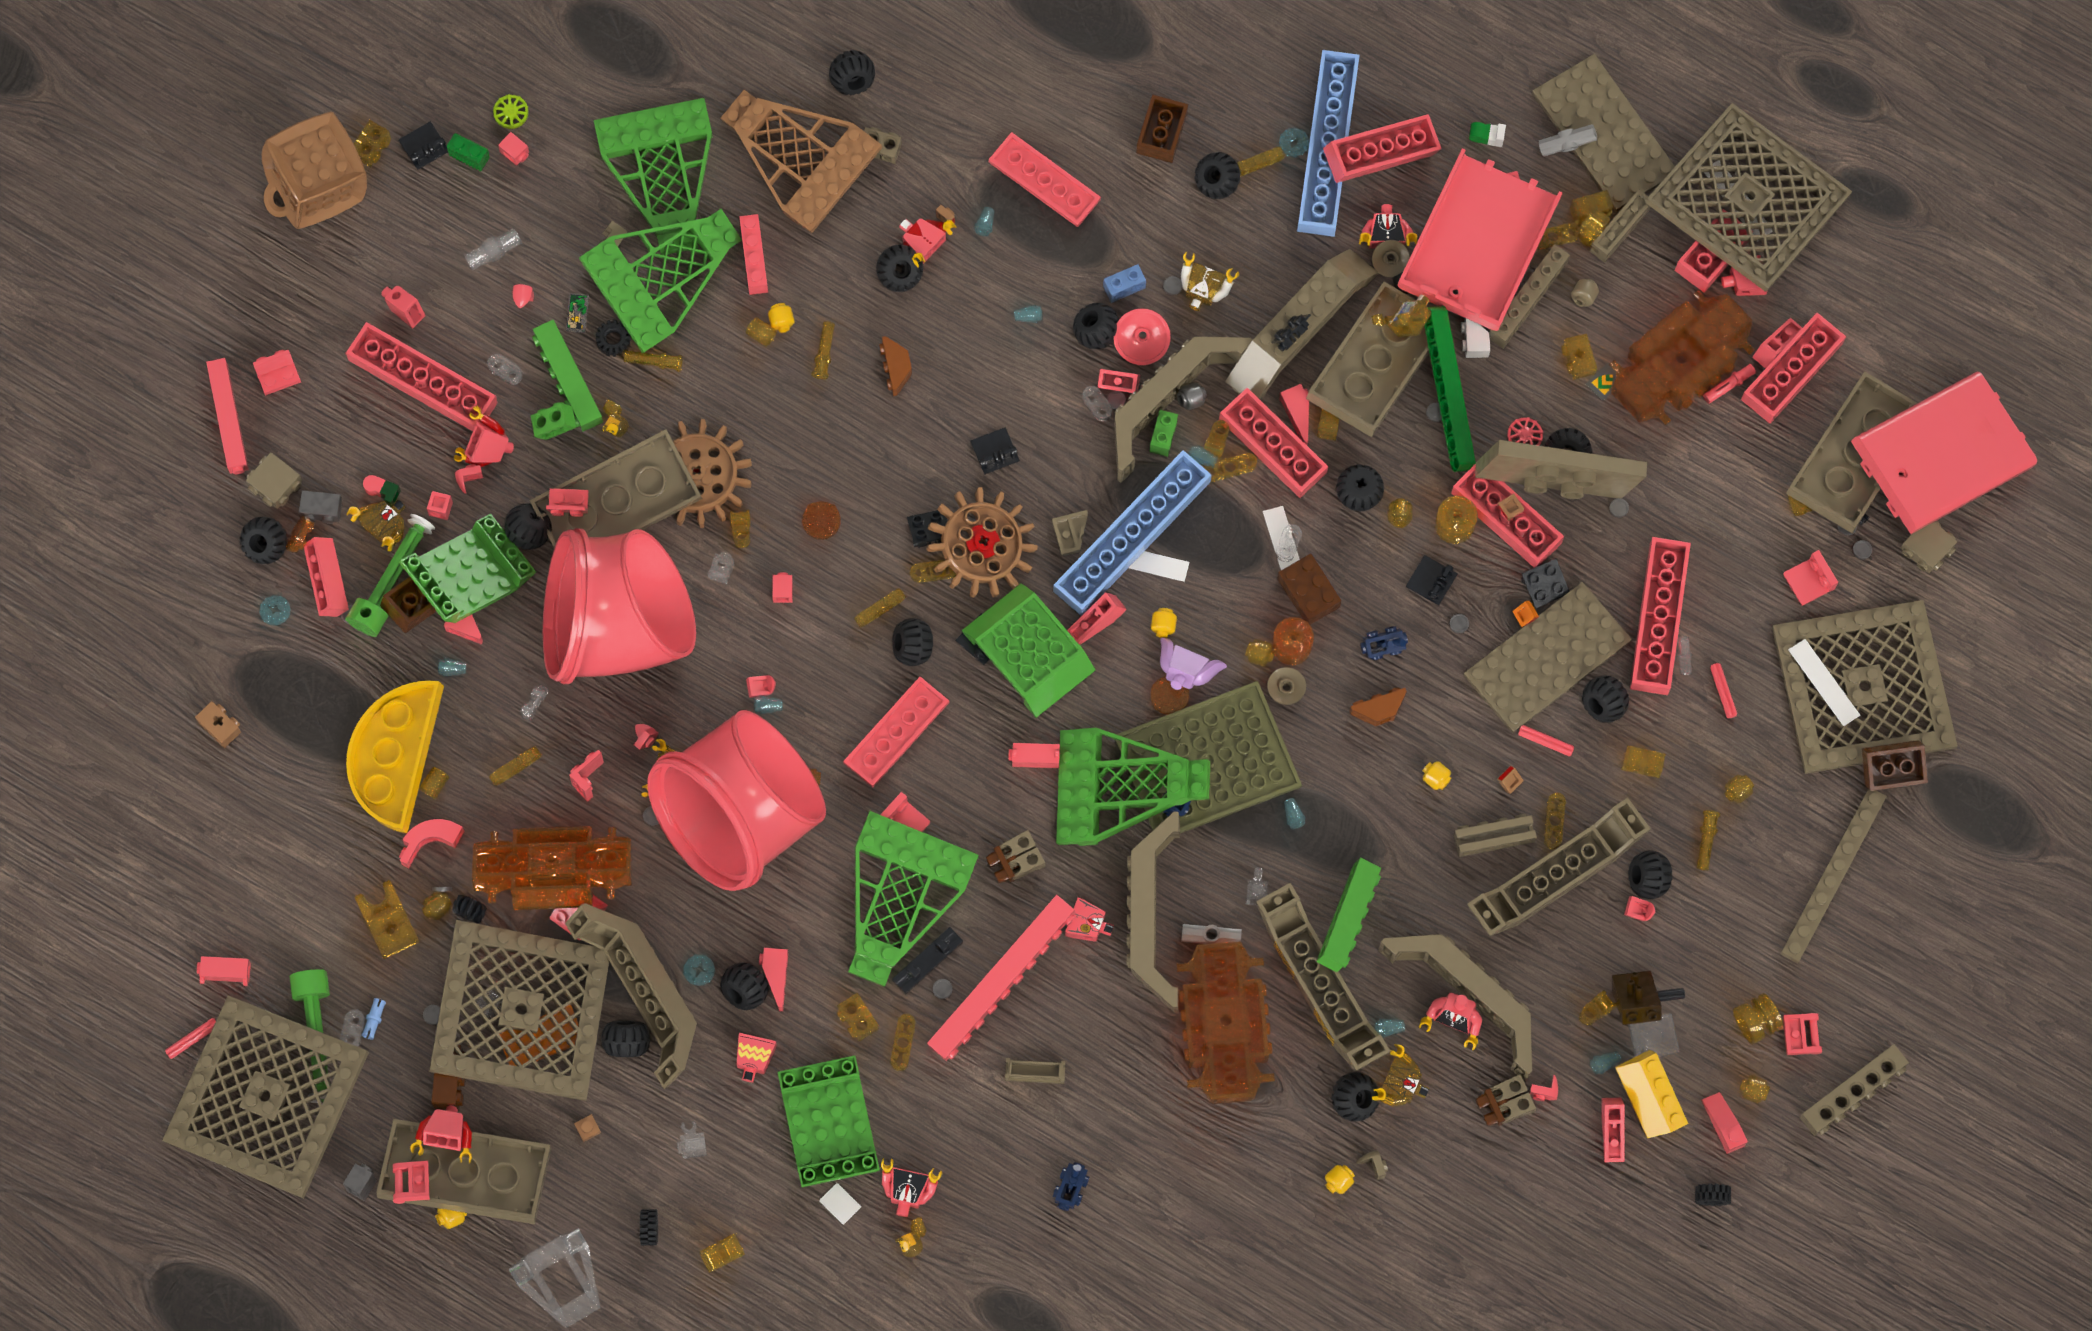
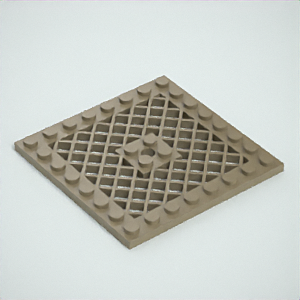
M1732 103L1649 195L1645 203L1767 292L1848 199L1852 191ZM1741 136L1742 142H1734V137ZM1756 147L1757 153H1749V148ZM1730 148L1731 154H1724L1723 149ZM1736 148H1743L1744 153L1737 154ZM1745 159L1746 165H1739L1738 160ZM1751 159H1758L1759 164L1752 165ZM1764 159H1771L1772 164H1764ZM1720 160L1721 166H1713L1712 161ZM1725 160H1733L1734 165L1726 166ZM1761 170V176H1754L1753 171ZM1766 170H1773L1774 176H1767ZM1779 170H1786L1787 175H1779ZM1735 171L1736 177H1728L1727 172ZM1740 171H1748V173L1745 172V173L1741 176ZM1702 172H1709L1710 178H1702ZM1714 172H1722L1723 177L1715 178ZM1781 181H1788L1789 187H1782ZM1794 181H1801L1802 186H1795ZM1768 182H1776L1777 187H1769ZM1724 183L1725 189H1718L1717 184ZM1730 183H1735L1730 189ZM1691 184H1699L1700 190H1692ZM1704 184H1712V189L1705 190ZM1796 192H1804L1805 198H1797ZM1809 192H1816L1817 197L1810 198ZM1775 193H1778L1779 199H1773ZM1783 193H1791L1792 198H1784ZM1750 194L1753 200H1748L1744 195ZM1714 195L1715 201H1707L1706 196ZM1719 195H1725L1722 199L1723 201H1720ZM1688 196L1689 202H1681L1680 197ZM1693 196H1701L1702 201L1694 202ZM1817 203L1812 209L1811 204ZM1786 204H1793L1794 210H1786ZM1798 204H1806L1807 209L1799 210ZM1773 205H1780L1781 210L1774 211ZM1766 206H1768V211H1763V209ZM1703 207L1704 213H1696L1695 208ZM1708 207H1716L1717 213H1709ZM1721 207H1729L1730 212H1722ZM1807 215V216L1801 221V216ZM1782 216L1783 222H1776L1775 217ZM1788 216H1795L1796 222H1789ZM1757 217L1758 223H1750V221L1753 222ZM1762 217H1770L1771 222L1763 223ZM1723 218H1731L1732 224H1724ZM1736 218H1744L1745 223L1737 224ZM1710 219H1718L1719 224L1711 225ZM1772 228L1773 234H1765L1764 229ZM1777 228H1785L1786 234H1778ZM1746 229L1747 235H1739V230ZM1751 229H1759L1760 235H1752ZM1726 230H1733L1734 235L1727 236ZM1767 240H1774L1775 246H1767ZM1779 240H1785L1780 246ZM1741 241H1748L1749 247H1742ZM1754 241H1761L1762 246H1754ZM1756 252H1764L1765 258H1757ZM1769 252H1774L1771 257L1769 256Z
M1924 600L1772 626L1805 774L1863 764L1862 748L1919 740L1925 745V753L1957 748V741ZM1895 626L1892 632L1885 627ZM1898 627L1907 632L1904 639L1895 634ZM1877 629L1873 635H1872L1871 633H1869L1868 631H1866V630ZM1880 630L1889 636L1885 642L1875 637ZM1858 632L1855 638L1848 634ZM1861 633L1870 639L1866 645L1857 640ZM1839 635L1836 641L1830 638V636ZM1909 635L1911 636L1913 645L1906 641ZM1842 637L1851 642L1847 649L1838 643ZM1819 638H1821V639L1818 641L1817 644H1815L1814 642L1810 641V640H1813V639H1819ZM1891 638L1900 643L1896 650L1887 644ZM1806 639L1814 652L1817 650L1825 656L1822 660L1823 664L1827 658L1836 663L1833 670L1826 667L1834 678L1840 681V688L1844 685L1846 696L1856 710H1861L1868 715L1864 722L1858 718L1853 720L1860 725L1857 732L1847 727L1849 723L1843 726L1841 722L1836 720V715L1831 717L1824 712L1828 704L1818 691L1809 687L1810 679L1805 683V672L1788 650L1795 646L1796 642ZM1823 640L1832 645L1828 652L1819 646ZM1872 641L1881 646L1878 653L1869 648ZM1853 644L1862 649L1859 656L1849 651ZM1903 645L1912 651L1908 657L1899 652ZM1835 647L1844 653L1840 659L1831 654ZM1883 649L1893 654L1889 661L1880 655ZM1865 652L1874 657L1870 664L1861 658ZM1914 653L1917 663L1910 659ZM1846 655L1855 660L1851 667L1842 661ZM1895 656L1904 661L1901 668L1892 663ZM1876 659L1885 664L1882 671L1880 664L1873 665ZM1858 662H1859L1860 664H1862L1863 666H1865V667L1854 668ZM1906 664L1916 669L1912 676L1903 670ZM1838 666L1846 669L1841 671V676L1835 672ZM1888 667L1897 672L1893 679L1884 673ZM1918 671L1920 674L1921 681L1915 678V675L1918 673ZM1899 674L1909 680L1905 686L1895 681ZM1883 679L1890 683L1886 689ZM1866 682L1870 689L1863 691L1860 689L1859 684ZM1911 682L1920 687L1916 694L1907 688ZM1892 685L1901 690L1898 697L1888 692ZM1922 690L1924 692L1925 700L1919 696ZM1808 692L1814 695L1811 702L1809 700ZM1903 693L1913 698L1909 705L1900 699ZM1816 698L1826 703L1822 710L1813 705ZM1888 698L1894 701L1890 708L1883 704L1888 702ZM1915 700L1924 705L1921 712L1911 707ZM1896 703L1906 709L1902 715L1892 710ZM1875 705L1871 711L1865 708V706ZM1877 707L1887 712L1883 719L1874 714ZM1926 708L1928 709L1930 718L1923 714ZM1812 710L1818 713V716L1815 720L1813 718ZM1908 711L1917 716L1913 723L1904 718ZM1889 714L1898 719L1895 726L1885 721ZM1821 716L1830 721L1826 728L1817 723ZM1870 717L1879 722L1876 729L1866 724ZM1919 719L1929 724L1925 731L1916 725ZM1900 722L1910 727L1906 734L1897 729ZM1832 724L1842 729L1838 736L1829 731ZM1881 725L1891 730L1887 737L1878 732ZM1932 726V730H1933V731L1927 732V731L1930 729V727ZM1816 728L1823 732L1819 739L1817 736ZM1863 728L1872 733L1868 740L1859 735ZM1912 729L1915 730L1916 732L1920 733V734L1909 735V733L1911 732ZM1844 731L1853 736L1850 743L1840 738ZM1893 732L1900 736L1896 738H1890ZM1825 734L1834 740L1830 747L1821 741ZM1874 736H1877L1881 739L1878 741L1871 742ZM1855 739L1862 742L1861 744L1852 745ZM1836 742L1843 745V747L1833 748Z
M456 920L429 1072L586 1101L609 966V959L605 952L595 946ZM481 948L486 957L479 961L474 952ZM487 948H493L496 950L490 953ZM506 951L514 952L515 954L510 957ZM499 952L506 959L500 964L493 957ZM526 955L535 957L529 961ZM518 956L525 962L519 968L513 962ZM471 957L475 964L468 968L469 959ZM545 959H550V960H555V961H553L552 963L548 964V962H547ZM490 960L494 968L487 972L482 964ZM540 960L544 968L537 972L532 964ZM564 962L574 965L568 968ZM509 963L514 971L506 975L502 967ZM559 963L564 971L556 975L552 967ZM476 967L483 973L477 979L470 972ZM528 967L533 975L526 979L521 971ZM578 967L583 975L576 979L571 971ZM498 971L502 979L495 983L490 975ZM546 971L552 976V979L548 982H545L540 976ZM517 974L522 982L514 986L510 978ZM567 974L572 982L564 986L560 978ZM466 976L472 981L467 986H465ZM486 978L491 986L483 990L479 982ZM535 978L542 985L536 990L529 983ZM586 978L583 989L579 982ZM506 982L509 987H505L504 992H502L498 986ZM554 982H556L561 989L555 994L548 987ZM475 985L480 994L472 998L467 990ZM525 985L529 991L520 990V988ZM575 985L580 994L573 998L568 989ZM494 989L499 998L492 1002L487 993ZM543 989H545L547 994L550 996L544 1001V994L539 993ZM463 993H464V995L466 996V998H467L469 1001H467L466 1003H464V1004L462 1005V999H463ZM562 993L569 999L563 1005L556 998ZM483 996L488 1005L480 1009L475 1001ZM581 997H583V998H582V1005H581V1007H580V1006L578 1005V1003L576 1002V1000H578V999H580ZM553 1000L558 1008L550 1012L546 1004ZM502 1001L501 1009L499 1011L495 1004ZM472 1004L477 1012L469 1017L464 1008ZM570 1004L577 1010L572 1016L565 1010ZM523 1006L526 1009V1013L520 1015L516 1012L515 1008ZM489 1008L496 1014L490 1020L483 1013ZM541 1008H542V1010L545 1012V1014H546L547 1016H545L544 1018H542V1019L540 1020V1014H541ZM561 1011L566 1020L559 1024L554 1015ZM461 1012L465 1020L458 1024ZM480 1015L485 1023L477 1028L472 1020ZM580 1015L577 1026L573 1019ZM498 1019V1026L503 1027L499 1031H497L492 1025V1023ZM548 1019L555 1026L549 1031L542 1024ZM569 1022L574 1031L567 1035L562 1026ZM467 1023L474 1030L468 1035L461 1029ZM488 1026L493 1035L485 1039L480 1031ZM539 1027L543 1035L536 1039L532 1033L537 1034ZM513 1029L520 1030L522 1032L516 1035ZM507 1030L512 1039L505 1043L500 1034ZM556 1030L563 1037L557 1042L550 1035ZM458 1032L462 1039L455 1043L456 1033ZM477 1034L482 1042L474 1047L469 1038ZM525 1034L532 1041L526 1046L519 1039ZM575 1034H577V1035H576L575 1045H574L573 1042L570 1040V1038H571L572 1036H574ZM494 1038L501 1044L495 1050L488 1043ZM547 1038L551 1046L544 1050L539 1042ZM465 1041L470 1050L462 1054L457 1046ZM566 1041L571 1049L563 1053L559 1045ZM516 1042L520 1050L513 1054L508 1046ZM485 1045L490 1053L482 1058L477 1050ZM535 1045L540 1053L532 1057L528 1049ZM504 1049L509 1057L501 1061L497 1053ZM553 1049L560 1056L554 1061L547 1054ZM473 1053L477 1059L467 1056ZM522 1053L529 1060L523 1065L516 1058ZM573 1053V1059L571 1064L567 1056ZM493 1056V1058L495 1059L496 1062H491V1061H486V1060H488L489 1058H491V1057ZM543 1056L548 1065L541 1069L536 1060ZM512 1060L516 1066L508 1065L507 1063ZM561 1060L568 1067L562 1072L555 1065ZM532 1064L536 1070L526 1067ZM549 1068H552L555 1073L545 1071Z
M227 996L162 1141L304 1199L369 1052L239 999ZM250 1026L260 1031L252 1034ZM246 1028L248 1036L240 1039L237 1032ZM268 1034L276 1036L277 1038L269 1040ZM233 1035H234L235 1042L230 1043V1042H231V1039H232V1037H233ZM263 1035L266 1043L257 1046L255 1038ZM285 1040L294 1045L287 1048ZM251 1041L253 1048L244 1052L242 1044ZM281 1042L283 1050L274 1053L272 1045ZM238 1046L240 1054L231 1057L229 1050ZM268 1047L270 1055L262 1059L259 1051ZM302 1047L312 1052L304 1054ZM298 1049L300 1057L292 1060L289 1052ZM255 1053L258 1061L249 1064L246 1057ZM226 1054L227 1060L222 1062V1059ZM285 1054L288 1062L279 1066L276 1058ZM319 1054L329 1057V1059L322 1061ZM316 1056L318 1064L309 1067L306 1059ZM242 1059L245 1066L236 1070L233 1062ZM272 1060L275 1068L266 1071L264 1063ZM303 1062L305 1069L296 1073L294 1065ZM333 1063L335 1071L326 1074L324 1066ZM230 1065L232 1072L223 1076L221 1068ZM260 1066L262 1073L255 1071L252 1074L251 1069ZM290 1067L292 1075L283 1078L281 1070ZM320 1068L323 1076L314 1080L311 1072ZM247 1071L249 1079L240 1082L238 1075ZM216 1073H218L219 1078L213 1080ZM277 1073L279 1080L270 1077V1075ZM307 1074L310 1082L301 1085L298 1077ZM234 1077L237 1085L228 1088L225 1080ZM334 1077L333 1082L330 1085L329 1078ZM295 1080L297 1087L291 1090L292 1085L287 1082ZM325 1081L327 1089L318 1092L316 1084ZM221 1083L224 1090L215 1094L213 1086ZM249 1085L246 1092L244 1093L243 1087ZM312 1086L314 1095L305 1098L303 1090ZM209 1090L211 1096L205 1098ZM239 1090L241 1097L232 1101L230 1093ZM268 1091L270 1098L263 1102L261 1095ZM299 1092L302 1100L292 1103L290 1096ZM226 1095L228 1103L219 1106L217 1099ZM326 1095L324 1102L322 1103L320 1097ZM287 1099L289 1106L283 1108L285 1101ZM316 1099L319 1107L310 1111L308 1102ZM213 1101L215 1109L207 1112L204 1104ZM240 1103L239 1107L244 1109V1111L237 1113L235 1105ZM304 1105L306 1113L297 1116L295 1108ZM200 1108H201L203 1114L200 1115V1116H197L198 1113H199V1110H200ZM230 1108L233 1116L224 1119L222 1111ZM291 1110L293 1119L285 1122L282 1114ZM252 1113L261 1116L262 1118H259L254 1121ZM318 1113L316 1120L314 1122L312 1115ZM218 1114L220 1121L211 1125L209 1117ZM248 1115L250 1123L241 1126L239 1118ZM279 1118L281 1124L271 1127L269 1120L276 1122ZM308 1118L311 1125L302 1129L299 1121ZM205 1119L207 1127L198 1130L196 1122ZM235 1120L237 1129L229 1132L226 1124ZM265 1122L268 1130L259 1133L256 1125ZM295 1123L298 1131L289 1135L287 1126ZM222 1126L225 1134L216 1137L214 1129ZM252 1127L255 1135L246 1139L244 1131ZM283 1129L285 1137L276 1140L274 1132ZM310 1131L308 1138L306 1140L304 1134ZM209 1132L212 1139L202 1136V1134ZM240 1133L242 1141L233 1145L231 1136ZM270 1134L272 1143L264 1146L261 1138ZM300 1136L303 1144L294 1147L291 1139ZM227 1139L229 1146L220 1143V1141ZM257 1140L259 1148L250 1151L248 1144ZM287 1141L290 1149L281 1153L278 1145ZM244 1146L246 1153L237 1150V1148ZM274 1147L277 1155L268 1159L266 1150ZM302 1150L298 1158L296 1152ZM259 1153H262L264 1160L254 1156ZM292 1154L294 1162L286 1166L283 1158ZM279 1160L281 1167L271 1163Z

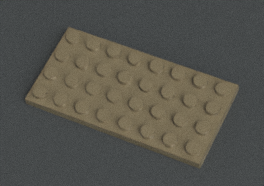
M1595 54L1532 91L1533 96L1559 132L1566 129L1575 130L1591 124L1594 125L1597 141L1578 146L1573 152L1615 212L1623 208L1638 189L1645 194L1656 188L1674 169L1675 166Z
M1581 582L1541 613L1537 619L1524 626L1464 673V677L1507 728L1514 733L1627 646L1632 639L1587 586Z

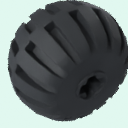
M856 50L845 51L834 58L830 65V82L837 91L844 95L860 94L873 84L875 66L866 54Z
M1222 152L1210 153L1197 164L1194 177L1195 183L1200 192L1211 199H1223L1230 196L1238 188L1241 172L1239 165L1230 155ZM1221 173L1220 179H1216V176Z
M893 245L885 249L879 256L876 272L878 279L887 289L895 292H904L915 287L920 281L923 274V262L916 257L915 260L918 262L919 267L914 264L912 257L916 251L906 245ZM896 264H903L901 273L895 271Z
M1092 303L1079 310L1080 313H1077L1074 319L1073 331L1081 345L1089 349H1101L1114 342L1113 336L1116 335L1119 319L1117 313L1111 307L1103 303Z
M1562 428L1555 431L1545 443V447L1557 449L1571 447L1572 451L1592 454V447L1587 436L1574 428Z
M1356 464L1348 467L1340 474L1336 484V492L1339 500L1345 507L1361 512L1370 510L1380 502L1384 493V483L1380 474L1371 466Z
M523 503L515 506L508 512L504 522V529L509 540L515 543L517 547L525 550H534L548 541L547 529L551 532L552 525L548 515L541 519V516H537L532 504ZM538 507L541 514H546L544 510H541V508Z
M253 518L245 524L241 531V549L245 552V556L255 563H273L282 557L287 548V533L282 528V525L273 518Z
M909 618L896 625L892 638L895 658L907 666H918L928 661L933 650V635L930 626L926 622L916 618Z
M1602 675L1591 679L1586 684L1582 693V703L1585 705L1584 708L1588 711V714L1596 721L1611 723L1619 720L1626 713L1629 705V695L1618 679Z
M1645 851L1632 859L1628 870V879L1632 891L1645 899H1655L1666 894L1672 883V868L1667 857L1656 851Z
M741 962L730 966L721 978L720 987L722 994L731 1005L738 1009L746 1011L755 1009L767 997L768 982L763 973L750 963Z
M612 1021L607 1023L602 1031V1047L608 1055L613 1057H638L645 1054L649 1048L650 1033L647 1026L639 1021Z
M1348 1073L1342 1076L1336 1082L1337 1085L1333 1087L1332 1104L1336 1112L1346 1120L1356 1122L1365 1120L1378 1108V1100H1372V1096H1378L1377 1091H1374L1378 1086L1371 1077L1364 1073Z

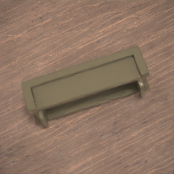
M1006 1058L1005 1081L1064 1084L1065 1061H1061V1063L1014 1061Z

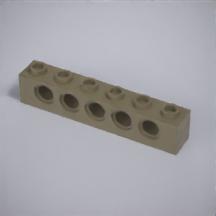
M1554 244L1512 300L1499 330H1490L1489 338L1491 341L1504 349L1567 265L1570 254Z
M1893 1044L1800 1116V1119L1814 1136L1818 1133L1823 1135L1830 1129L1829 1125L1835 1121L1837 1124L1846 1117L1844 1114L1848 1110L1853 1112L1861 1106L1860 1101L1864 1098L1866 1100L1872 1098L1876 1094L1875 1090L1881 1086L1883 1089L1892 1082L1890 1079L1894 1075L1899 1077L1906 1072L1907 1069L1905 1067L1909 1063L1908 1060ZM1883 1064L1888 1065L1891 1072H1884L1881 1066ZM1872 1076L1875 1079V1084H1869L1866 1077ZM1851 1088L1859 1089L1860 1095H1853ZM1837 1099L1843 1100L1845 1107H1838L1835 1101ZM1820 1112H1828L1830 1118L1823 1119L1820 1115Z

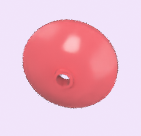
M1138 308L1127 312L1117 322V332L1113 337L1118 353L1126 361L1136 365H1149L1160 360L1165 355L1170 345L1171 333L1166 320L1159 313L1146 308ZM1140 332H1145V333H1146V337H1145V338H1141V337L1139 336V333H1140Z

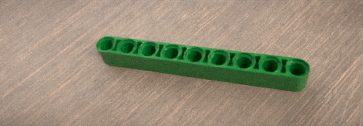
M1444 305L1425 307L1423 309V321L1450 465L1454 472L1469 471L1476 464L1448 312Z

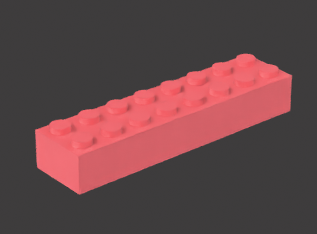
M367 322L346 352L348 361L471 431L474 430L476 422L481 421L480 419L474 420L470 417V413L473 415L479 414L473 407L478 406L481 409V414L490 416L498 403L496 395Z
M1652 537L1630 681L1631 690L1662 695L1669 694L1691 543Z

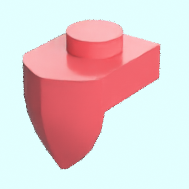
M523 284L513 286V299L519 308L524 307L528 301L533 302L534 292L531 286Z
M470 464L455 472L456 482L464 494H467L465 482L483 478L480 465Z
M770 675L748 677L746 679L749 698L769 696L773 693L776 686V681Z
M636 724L635 731L638 739L634 746L639 750L651 747L658 736V732L649 725Z
M1629 896L1624 913L1625 916L1640 921H1648L1654 916L1655 907L1651 902Z
M1553 1075L1551 1088L1532 1084L1529 1092L1530 1096L1536 1101H1545V1099L1557 1100L1558 1082L1556 1076Z

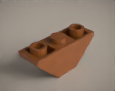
M884 336L879 347L881 355H885L886 359L883 362L884 372L889 373L890 379H886L888 390H892L893 396H897L912 375L910 357L907 349Z
M1394 688L1388 694H1376L1367 701L1358 700L1350 707V714L1374 726L1393 721L1406 696V688Z

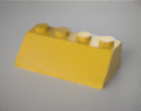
M1648 1050L1615 1067L1647 1138L1671 1133L1688 1124L1656 1052Z

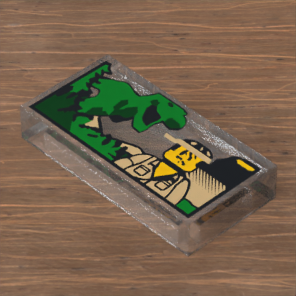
M570 293L566 331L586 333L589 295Z

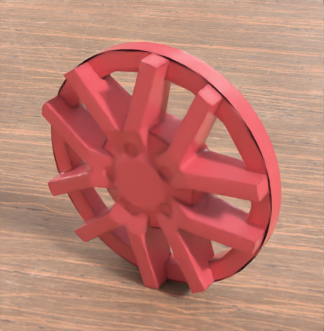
M1530 417L1519 418L1509 426L1507 438L1508 441L1513 442L1512 439L1518 437L1519 440L1516 442L1524 444L1529 442L1531 445H1533L1532 441H1538L1536 445L1540 446L1543 440V430L1537 420H1533ZM1526 421L1524 426L1520 422ZM1528 422L1533 423L1531 428L1527 427ZM1515 424L1520 427L1519 430L1514 427ZM1511 429H1512L1516 434H1514V435L1511 436ZM1533 434H1540V438L1534 437Z

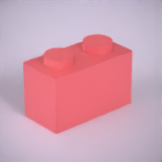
M1100 369L1097 388L1129 393L1138 392L1140 375Z

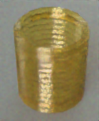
M755 317L746 329V334L764 347H767L773 341L777 330L758 317Z
M432 767L419 786V789L428 796L437 798L442 788H444L443 786L446 785L450 778L442 770Z

